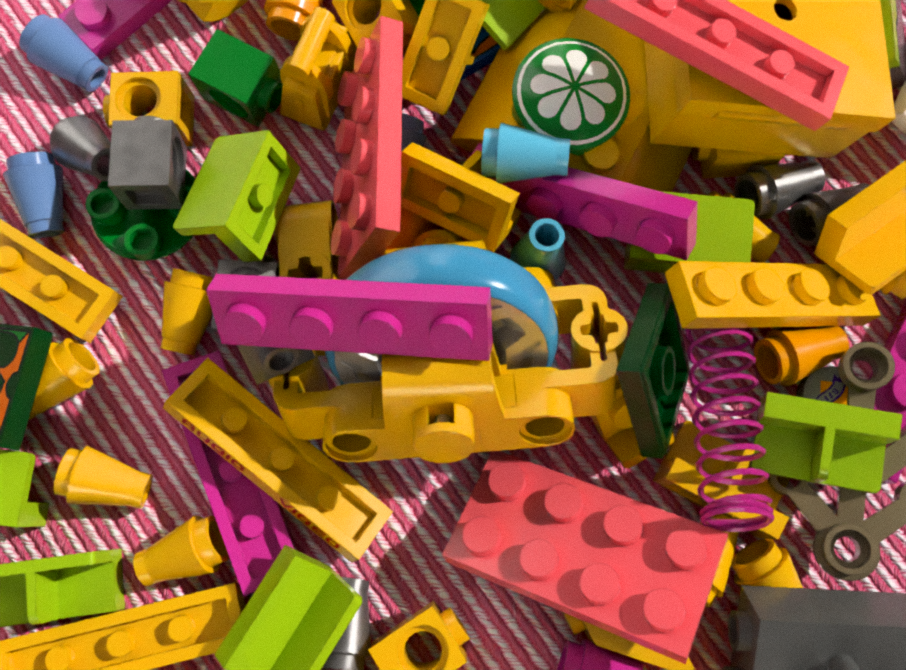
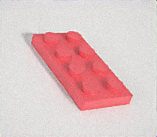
M380 16L369 38L362 37L360 39L355 54L354 68L352 72L345 71L343 73L337 94L338 105L345 107L344 119L341 120L338 126L335 141L336 152L343 154L342 168L337 172L333 188V200L335 203L341 204L340 220L336 221L332 232L331 253L338 256V278L347 279L359 268L380 257L400 233L403 22Z
M492 451L442 556L451 565L686 664L727 543L728 533L704 526L698 522L505 452Z

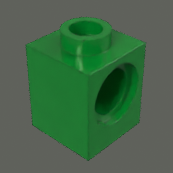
M217 29L188 75L205 101L259 127L266 114L273 113L281 103L283 84L275 57Z

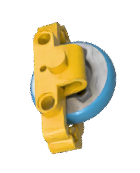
M432 230L418 236L413 243V247L386 249L385 255L362 266L346 280L490 287L493 344L489 361L312 350L315 358L296 366L285 374L277 375L268 380L273 390L274 401L291 435L304 440L323 438V451L327 456L343 462H368L420 457L425 461L434 463H451L467 458L471 453L558 445L573 436L575 431L574 417L596 416L611 410L616 401L617 381H619L616 370L627 342L628 325L622 315L608 308L604 292L596 286L578 284L556 287L554 276L548 270L539 267H522L500 254L488 251L483 240L463 242L453 232ZM571 333V369L559 370L552 368L551 366L558 347V334ZM593 336L597 337L598 343H595V339ZM600 352H602L604 361L600 358ZM326 355L328 365L341 385L329 390L328 381L318 356Z

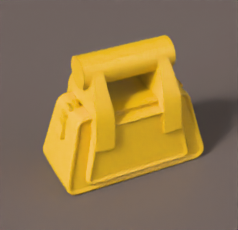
M315 7L312 14L305 18L300 28V39L295 50L285 60L280 70V78L283 84L280 114L323 131L327 128L338 105L337 94L341 77L345 71L352 72L354 68L357 47L348 32L349 28L337 23L334 15L322 7Z

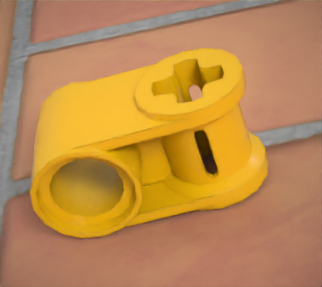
M333 200L285 205L275 228L279 256V277L310 278V276L318 275L320 278L316 279L340 280L338 278V256L331 253L332 232L338 220Z

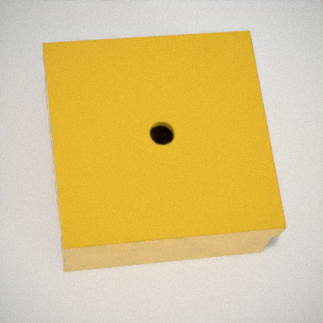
M727 0L849 66L831 119L816 131L644 41L650 144L832 158L868 132H877L896 119L880 0Z

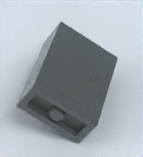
M741 585L738 610H731L728 617V637L732 648L730 666H724L722 670H906V593Z

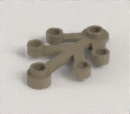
M860 342L853 345L840 358L838 374L841 381L848 387L847 405L874 409L876 390L886 385L892 379L895 372L894 358L884 346L875 342ZM862 360L870 364L873 370L872 378L869 380L858 378L852 368L854 361ZM906 425L901 429L900 440L893 442L885 449L881 483L906 466ZM769 475L767 479L770 487L776 493L790 498L816 531L813 541L814 557L827 574L840 580L856 581L869 576L875 570L880 560L879 543L906 524V481L896 488L893 502L864 519L867 494L865 492L836 487L838 494L836 514H834L806 481L798 480L794 488L788 489L779 484L775 475ZM843 536L849 538L855 545V554L847 561L838 558L834 551L836 540Z

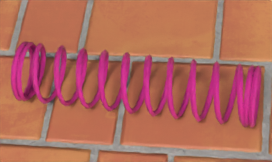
M699 328L710 331V333L694 340L691 333L692 329H686V338L691 342L687 350V357L694 364L688 372L689 380L695 385L690 398L691 402L698 408L692 416V423L700 430L694 439V447L703 454L695 463L696 470L706 478L698 486L697 491L698 495L709 503L699 511L700 523L704 526L726 532H745L764 528L774 521L773 509L769 506L772 503L770 497L763 494H738L715 500L704 494V487L712 481L727 485H754L766 481L769 478V474L761 469L738 468L711 475L702 469V463L709 457L732 462L752 461L763 457L766 454V449L758 444L736 443L707 451L700 445V439L705 434L729 439L748 438L761 433L764 426L755 420L733 419L721 421L705 428L701 426L698 420V416L702 411L719 416L747 415L758 410L761 407V402L749 396H727L701 405L697 401L696 396L699 389L716 394L731 395L751 391L758 385V379L752 375L735 373L749 369L756 362V358L748 352L739 351L753 342V336L744 330H739L740 328ZM724 334H738L747 337L745 343L732 347H711L700 344L701 341ZM695 346L706 351L717 352L703 357L698 362L693 357ZM726 356L749 358L748 364L739 367L715 368L703 365V363L712 359ZM697 367L705 371L726 373L705 379L701 383L695 379ZM733 378L752 381L751 385L736 389H717L705 386L715 381ZM745 401L754 403V406L751 408L736 411L709 408L727 402ZM733 425L757 427L755 430L742 433L713 431ZM742 449L760 451L759 453L745 456H728L719 454L726 451ZM746 474L761 475V477L738 480L724 478ZM729 512L761 514L760 516L747 519H719L711 517L716 514Z

